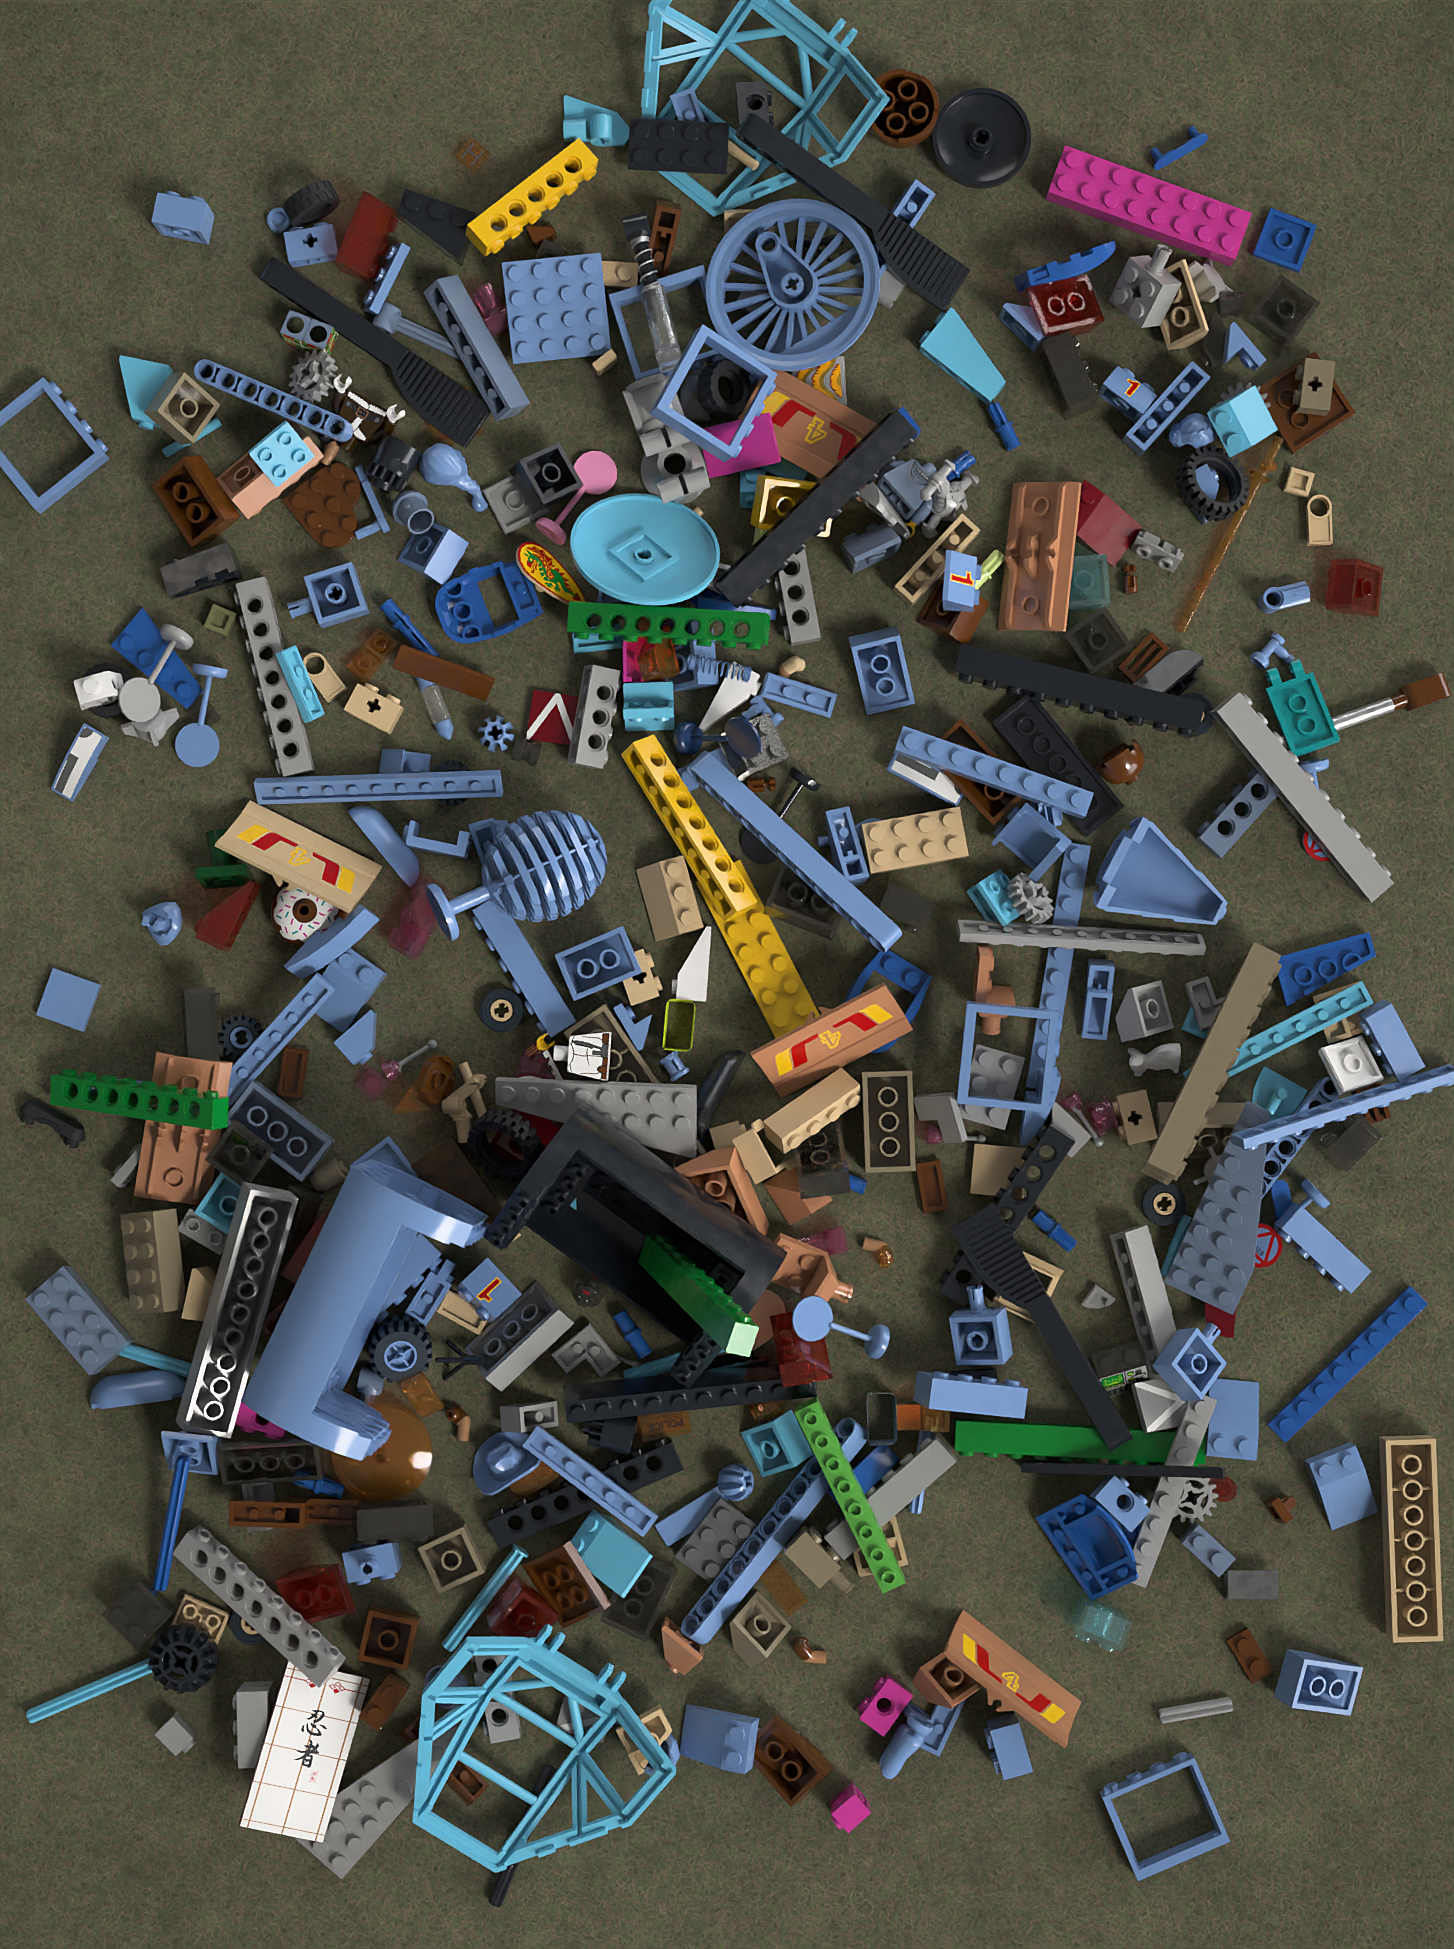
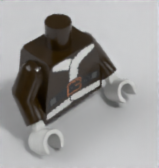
M339 374L334 379L336 389L332 402V411L351 423L353 435L348 441L340 442L338 447L351 453L357 442L366 447H369L370 444L376 445L380 443L384 434L391 435L398 423L397 420L405 416V411L402 410L397 415L395 413L397 404L390 406L386 410L350 388L347 392L346 388L351 384L352 379L348 377L345 384H342L340 382L341 374ZM340 423V424H338V425L336 426V428H337L338 431H340V432L342 431V429H343V424H342V423Z

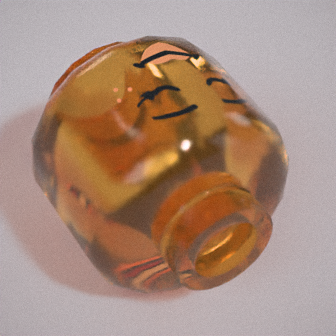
M786 1400L748 1404V1407L756 1422L766 1423L784 1413L783 1406L787 1403Z

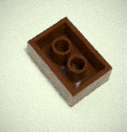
M201 455L183 457L152 485L155 493L192 548L209 545L241 517Z

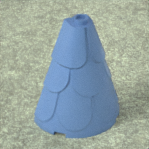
M1144 817L1133 819L1129 824L1132 827L1128 831L1124 829L1121 831L1100 867L1095 882L1099 885L1098 892H1093L1094 905L1108 912L1137 914L1142 917L1168 918L1174 922L1216 925L1218 920L1220 921L1224 917L1228 902L1201 871L1196 870L1183 853L1174 847L1153 822Z

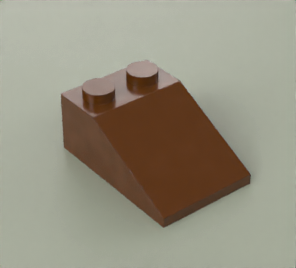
M774 1715L757 1732L753 1764L790 1807L800 1803L834 1769L815 1746L777 1715Z

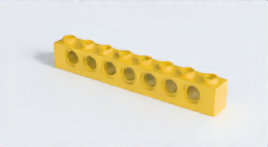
M654 734L633 742L621 756L719 915L726 922L745 913L757 903V900L666 755L661 744Z

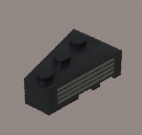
M405 189L397 211L400 220L462 267L471 242L465 235L467 225L477 218L476 213Z

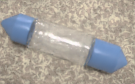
M415 677L423 702L437 734L447 740L451 739L454 727L438 684Z

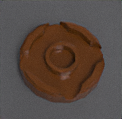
M436 1054L425 1061L420 1070L417 1083L418 1093L423 1101L438 1104V1101L444 1100L449 1096L456 1079V1073H453L452 1068L455 1065L450 1057Z

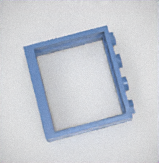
M703 265L657 279L662 287L661 294L700 283L707 305V275ZM643 284L609 295V301L635 381L656 374L671 375L677 362L642 373L640 372L620 307L646 300V295L642 292ZM711 350L697 355L689 370L695 371L702 368L703 363L709 361L718 362L727 360V358L716 350Z
M702 324L692 335L649 414L725 463L732 457L736 458L743 447L740 443L743 437L746 438L751 433L754 427L751 422L755 416L758 417L763 411L765 404L762 402L766 395L770 396L775 389L776 383L774 380L778 374ZM704 343L763 381L728 445L669 407Z
M44 377L0 411V427L43 392H46L94 451V454L39 497L0 449V467L32 507L40 514L110 459L105 453L108 448L101 439L98 438L95 441L90 433L93 429L84 419L79 421L74 415L78 411L69 400L64 402L59 396L62 393L61 389L54 381L49 383Z
M967 1001L957 1104L1048 1113V1107L1054 1104L1055 1092L1050 1091L1051 1081L1056 1082L1057 1067L1053 1066L1054 1056H1059L1060 1042L1055 1041L1056 1031L1061 1032L1062 1017L1058 1016V1010ZM976 1012L1049 1019L1041 1103L968 1095Z
M1180 1752L1172 1757L1173 1760L1165 1764L1157 1762L1149 1767V1771L1142 1774L1140 1772L1131 1773L1126 1777L1127 1780L1121 1783L1116 1781L1108 1783L1103 1787L1104 1790L1100 1791V1795L1138 1881L1230 1842L1191 1752L1188 1754ZM1189 1766L1215 1830L1141 1862H1137L1111 1799Z

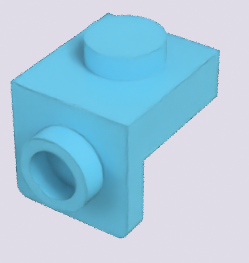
M765 469L740 471L741 508L753 509L758 475H765Z

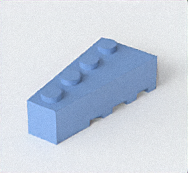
M917 1371L913 1401L928 1409L1024 1419L1028 1388L1021 1386L1020 1381L1005 1379V1383L996 1382L997 1379L982 1376L981 1379H974L973 1376L966 1374L952 1376L949 1373L934 1371V1373Z

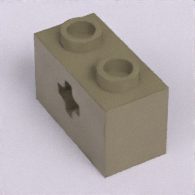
M1305 358L1301 365H1297L1295 380H1299L1298 390L1294 391L1292 402L1293 405H1296L1295 413L1325 416L1330 411L1335 361ZM1311 382H1314L1313 386L1317 388L1315 391H1312V387L1308 386Z

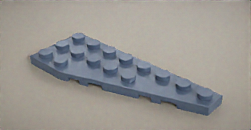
M1247 1101L1232 1134L1269 1122L1270 1111ZM1230 1136L1164 1283L1233 1315L1255 1267L1267 1143L1259 1144L1258 1148L1253 1150H1244L1233 1144Z

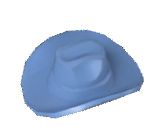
M498 1432L489 1437L479 1447L474 1457L473 1475L476 1486L484 1495H494L539 1466L541 1460L522 1446L530 1436L525 1432Z

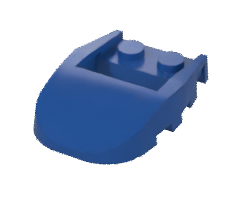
M1115 241L1091 248L1081 254L1079 252L1069 256V262L1063 263L1062 261L1057 263V261L1014 277L1013 280L1017 292L1054 286L1095 268L1115 251Z
M500 561L492 563V565L470 569L463 576L454 578L444 584L438 591L435 600L436 612L445 633L452 640L466 644L510 633L544 613L532 582L521 572L517 561L504 564ZM502 573L519 619L494 628L477 583Z
M887 950L885 953L879 951L852 982L842 1004L862 994L860 991L874 970L916 996L905 1013L909 1023L912 1024L932 980V976L890 950ZM900 1037L873 1050L870 1054H880L888 1051Z

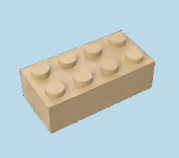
M960 807L871 822L859 826L869 875L969 856Z

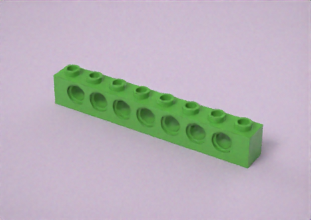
M816 1396L795 1406L794 1413L882 1593L884 1594L905 1584V1576L818 1397Z

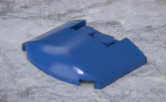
M1081 1493L1036 1517V1520L1091 1601L1138 1579L1135 1556L1125 1533L1116 1520L1101 1505Z

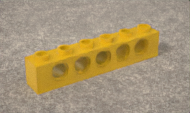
M578 138L467 225L465 235L485 257L491 252L493 254L497 253L504 246V242L510 237L512 239L516 238L523 231L525 225L528 223L534 224L541 217L543 211L547 208L549 210L553 209L565 194L567 196L571 195L578 188L580 182L583 180L589 181L597 172V157ZM566 168H573L576 172L569 173L566 171ZM554 182L558 187H550L547 183ZM528 197H537L539 201L532 202ZM517 211L521 216H513L510 212ZM491 226H500L502 230L495 231L491 228Z

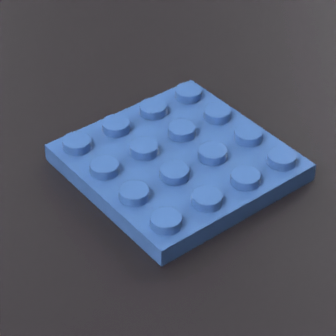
M601 253L501 263L512 364L604 355L611 349Z

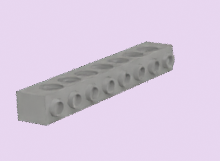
M265 577L236 583L237 591L233 592L237 606L241 605L243 615L239 616L243 630L247 629L249 639H245L248 653H253L255 663H251L254 677H259L261 687H257L258 695L261 702L265 701L267 711H263L264 719L267 726L271 725L273 735H269L270 743L273 750L277 749L279 759H275L277 771L279 774L283 773V777H295L315 772L302 716L275 655L285 650L269 582ZM253 601L261 602V608L258 612H250V604ZM259 625H266V634L261 637L256 636V628ZM268 648L272 649V658L267 661L262 660V652ZM273 672L278 673V682L273 685L268 684V676ZM283 696L285 698L284 706L280 709L274 708L273 702L275 698ZM284 720H289L291 722V729L286 733L280 732V723ZM290 744H295L297 746V753L292 757H287L285 754L286 747Z
M198 1525L186 1533L172 1554L318 1688L328 1682L346 1659L339 1649L329 1643L317 1629L307 1623L300 1613L294 1611L281 1596L273 1592L262 1579L258 1578L248 1569L245 1563L239 1561L226 1546L217 1541L210 1531Z

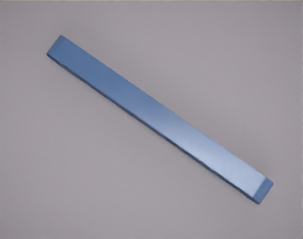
M704 750L686 768L688 774L879 951L885 953L902 936L900 928L713 755Z
M844 1418L833 1430L850 1463L866 1443L868 1431L853 1419ZM815 1454L684 1618L681 1624V1632L684 1636L699 1644H706L711 1640L829 1490L830 1485Z

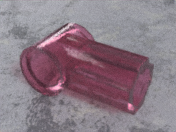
M491 283L477 287L472 292L473 298L483 314L486 326L489 328L492 337L509 329L505 305L502 306Z
M843 1226L835 1227L832 1230H823L822 1233L797 1239L828 1252L829 1256L849 1251Z

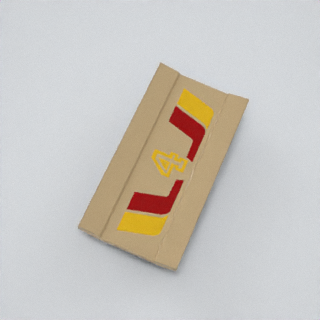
M251 800L227 832L215 843V847L271 874L278 886H281L283 881L289 884L286 888L287 891L299 888L347 913L354 909L382 868L381 865Z

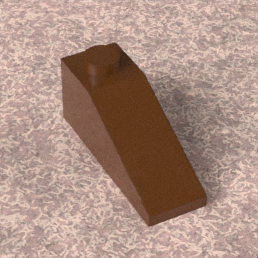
M655 199L650 222L651 237L649 238V248L652 249L650 251L651 256L655 260L653 264L655 270H657V279L667 277L682 212L680 204Z

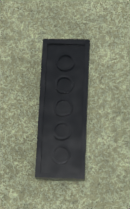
M1025 695L991 724L1030 771L1094 793L1086 817L1081 819L1065 813L1084 838H1086L1121 810L1124 805L1042 704L1030 699L1031 696Z

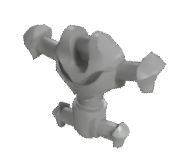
M944 460V465L939 471L933 472L929 476L927 486L924 489H920V498L924 501L931 500V495L934 494L933 515L928 523L923 522L921 527L923 535L927 538H932L939 534L935 528L940 521L954 522L957 519L955 515L957 509L959 508L963 512L967 509L964 491L970 485L976 487L979 483V478L971 474L969 470L963 471L960 482L949 483L946 477L951 471H955V464L949 460Z

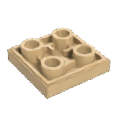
M185 1593L171 1625L178 1623L196 1624L208 1631L218 1645L231 1613Z

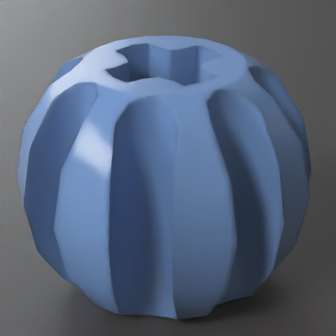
M497 715L495 722H491L489 716L484 719L487 726L485 728L479 726L477 733L485 734L478 741L481 746L490 743L488 751L495 752V748L500 745L501 751H504L508 748L504 742L506 740L513 742L514 735L507 734V731L513 729L510 721L502 725L504 720L502 716ZM494 728L502 732V734L498 735L497 740L490 736L494 732Z
M738 1463L725 1466L719 1473L718 1488L720 1493L728 1500H743L753 1491L754 1478L752 1471L745 1465Z

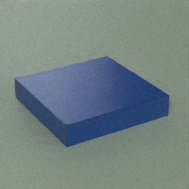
M1270 208L1252 256L1299 273L1317 225Z

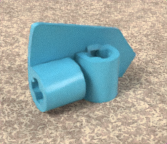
M567 95L564 96V142H574L580 138L582 142H590L594 146L606 147L625 146L629 141V127L617 112Z

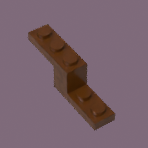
M286 1496L282 1501L237 1499L229 1501L228 1526L304 1529L308 1524H360V1499Z

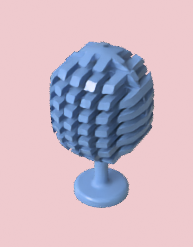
M548 810L546 813L542 811L533 812L531 817L524 815L517 819L516 824L515 822L508 824L504 829L505 833L503 834L500 831L493 840V846L490 845L484 855V865L481 867L483 886L449 901L438 885L432 883L425 886L431 910L446 938L451 942L459 937V928L454 916L455 914L486 900H490L501 913L506 911L507 915L521 921L527 919L530 922H540L543 919H546V921L555 920L559 914L561 917L570 914L572 907L574 910H577L583 906L584 900H589L594 895L596 887L600 886L605 876V865H607L606 849L598 831L587 819L585 823L580 815L568 811L562 813L558 810Z

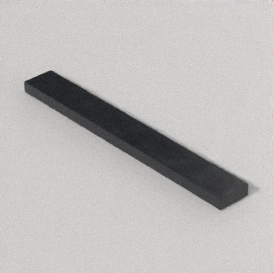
M1025 1461L1021 1464L1022 1473L1220 1479L1226 1477L1225 1467L1041 1461Z

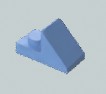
M1233 322L1225 333L1223 365L1238 353L1242 364L1248 369L1251 368L1254 372L1262 366L1266 359L1238 325Z
M382 749L379 774L429 772L431 755L406 752L402 749Z
M623 1003L613 1009L637 1050L640 1051L644 1048L652 1015L634 1024L632 1020L636 1016L629 1005L624 1007Z

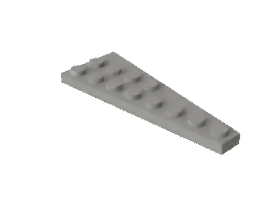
M497 1077L495 1080L497 1105L565 1123L577 1107L584 1102L639 1144L689 1158H696L697 1085Z
M461 1720L433 1740L430 1778ZM419 1738L337 1793L323 1842L294 1837L340 1879L348 1873L415 1797Z

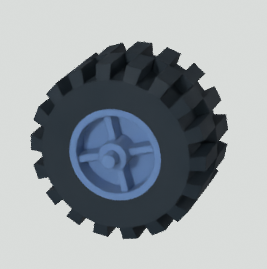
M395 1315L391 1321L386 1318L383 1320V1325L378 1323L375 1327V1332L371 1333L369 1341V1360L372 1363L373 1371H378V1377L381 1379L387 1377V1382L391 1384L393 1380H396L397 1385H403L405 1380L408 1381V1384L412 1383L414 1377L417 1379L423 1376L422 1371L427 1372L429 1363L432 1361L431 1336L424 1324L419 1326L418 1319L414 1318L411 1321L407 1315H404L403 1319H399L398 1315Z

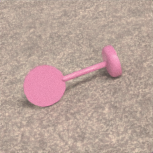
M590 451L580 456L574 465V469L583 486L576 492L555 522L542 517L535 523L537 529L554 543L559 545L565 543L567 536L559 525L584 492L600 495L608 492L614 486L617 479V468L609 455L601 451Z

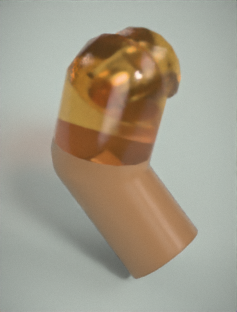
M864 1238L862 1249L875 1252L879 1259L878 1265L881 1268H889L894 1261V1255L888 1244L876 1239Z

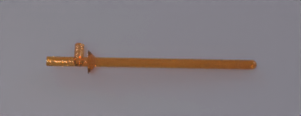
M1275 436L1258 470H1249L1252 479L1250 489L1247 491L1249 492V497L1231 520L1177 626L1179 633H1184L1187 630L1260 486L1271 482L1266 477L1267 472L1275 471L1277 468V464L1273 460L1284 441L1282 438Z

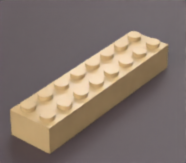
M1430 1435L1379 1437L1386 1637L1393 1643L1443 1641L1436 1439Z

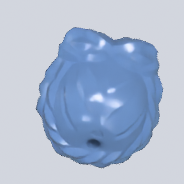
M1199 413L1187 415L1180 423L1173 424L1169 428V441L1174 447L1190 444L1197 450L1217 439V432L1209 417Z

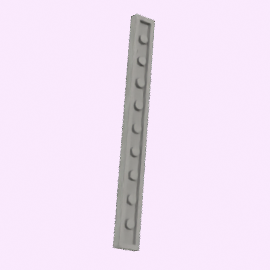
M958 919L956 925L959 942L969 944L976 942L992 945L1012 944L1015 946H1039L1041 948H1082L1092 951L1100 949L1112 950L1114 952L1135 951L1137 953L1153 952L1164 955L1184 954L1187 956L1204 955L1206 950L1201 933L1045 924L1034 925L1010 922L1002 926L1000 922Z

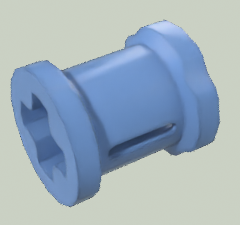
M674 1051L658 1061L671 1076V1082L690 1071L688 1067L685 1068L677 1056L678 1051Z

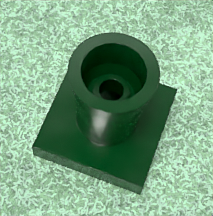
M216 829L205 833L211 867L195 868L196 879L205 890L254 886V876L247 865L238 864L237 857L215 847V843L228 829Z

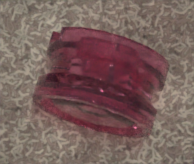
M1106 1097L1101 1098V1103L1090 1102L1086 1104L1092 1123L1099 1136L1106 1134V1131L1111 1129V1127L1114 1130L1119 1128L1115 1114Z

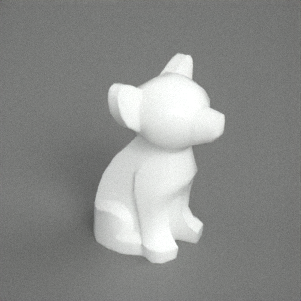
M1179 1043L1158 1046L1146 1055L1135 1048H1128V1053L1131 1055L1129 1065L1134 1071L1135 1076H1142L1143 1072L1147 1069L1156 1071L1171 1069L1174 1073H1178L1181 1058Z

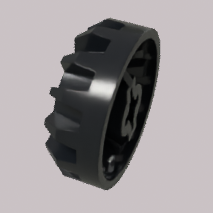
M192 1623L174 1624L163 1630L155 1639L149 1650L150 1660L148 1667L152 1669L154 1681H159L164 1685V1690L169 1691L171 1689L177 1691V1694L190 1691L193 1693L206 1685L215 1673L219 1661L218 1647L211 1634L204 1628ZM168 1652L171 1656L169 1660L170 1667L165 1670L163 1660L165 1653ZM196 1656L198 1660V1666L195 1664ZM185 1657L187 1661L180 1662L178 1658ZM173 1671L177 1674H183L186 1679H176L168 1673Z

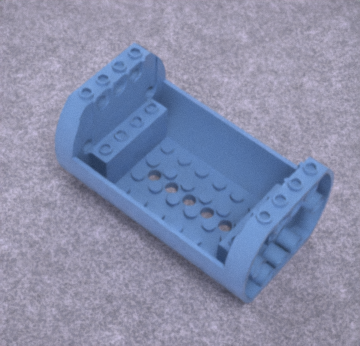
M371 1159L352 1166L242 1396L241 1402L275 1425L320 1447L360 1461L368 1455L371 1456L373 1452L381 1448L383 1443L387 1442L392 1432L389 1429L390 1423L381 1417L382 1414L344 1392L343 1389L415 1237L419 1232L443 1243L450 1244L451 1242L465 1248L466 1245H472L473 1242L476 1243L477 1240L479 1241L481 1238H484L483 1236L490 1226L486 1223L489 1216L461 1199L381 1162Z

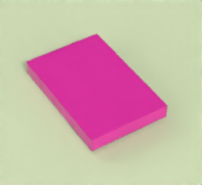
M770 412L754 417L751 422L754 427L748 437H743L740 443L743 447L736 458L732 457L724 463L702 448L709 478L781 462ZM742 419L702 429L728 445Z

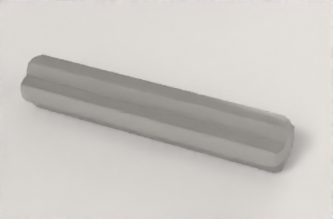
M1230 1697L1163 1708L1159 1710V1719L1164 1724L1231 1712L1233 1710L1232 1700Z

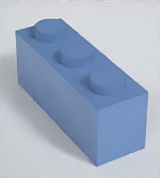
M1382 999L1358 1014L1362 1021L1359 1023V1026L1366 1036H1370L1373 1042L1370 1046L1375 1055L1382 1058L1384 1062L1381 1065L1382 1069L1389 1078L1393 1077L1400 1082L1425 1067L1392 1003Z

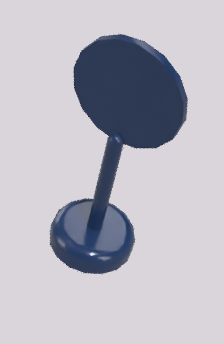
M741 717L729 719L725 725V735H703L698 724L693 721H683L676 727L673 738L677 751L682 755L696 754L700 750L703 741H728L730 747L737 754L748 759L756 757L761 752L762 747L761 738L756 728L749 721Z

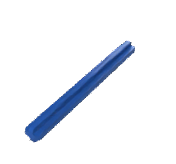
M179 1455L175 1463L153 1589L161 1592L165 1591L168 1585L173 1558L172 1553L174 1552L190 1466V1457Z

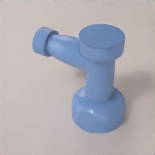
M1275 632L1272 633L1270 636L1271 640L1261 652L1256 651L1250 656L1251 662L1262 670L1268 667V658L1273 652L1282 658L1287 665L1294 659V656L1282 647L1285 640Z
M759 694L750 701L752 706L746 712L740 714L741 718L749 721L750 718L761 712L766 718L765 726L769 731L785 719L780 713H773Z

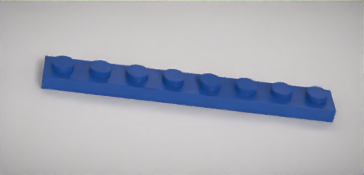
M1408 1286L1282 1408L1267 1425L1286 1443L1411 1322L1428 1303L1411 1286Z

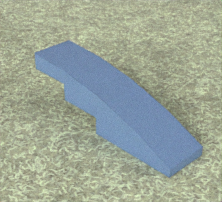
M359 904L345 920L338 917L324 933L317 930L284 967L300 979H303L342 955L380 919L369 909Z

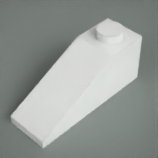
M732 664L728 677H725L699 729L702 732L706 731L748 701L751 695L756 696L762 685L759 682L760 675L751 671L750 680L747 683L743 682V667L740 678L737 681L739 666H737L734 678L731 679Z
M706 926L678 973V979H673L672 994H676V999L706 1002L711 927Z

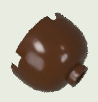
M1131 739L1132 744L1127 745L1126 742L1118 745L1102 756V759L1105 760L1100 765L1098 762L1094 764V768L1103 780L1110 784L1119 785L1125 782L1127 785H1130L1140 778L1138 773L1143 769L1145 757L1136 739Z

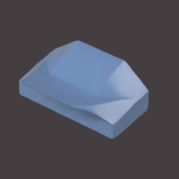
M490 818L468 824L482 867L484 865V855L490 845L493 846V840L500 831L503 834L505 833L504 829L508 825L507 820Z

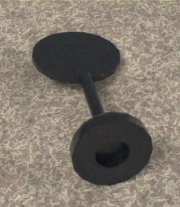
M794 766L790 769L789 775L798 784L778 813L781 819H783L803 787L811 791H818L821 787L820 783ZM747 828L742 835V849L751 861L758 864H769L778 859Z

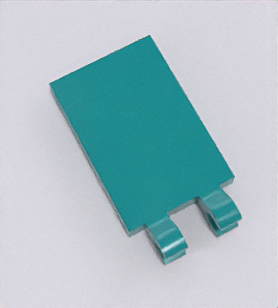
M1300 659L1290 662L1288 667L1294 679L1282 683L1276 667L1267 670L1265 676L1271 687L1266 688L1265 693L1288 750L1298 757L1338 743L1340 741L1339 735L1313 672L1305 674Z

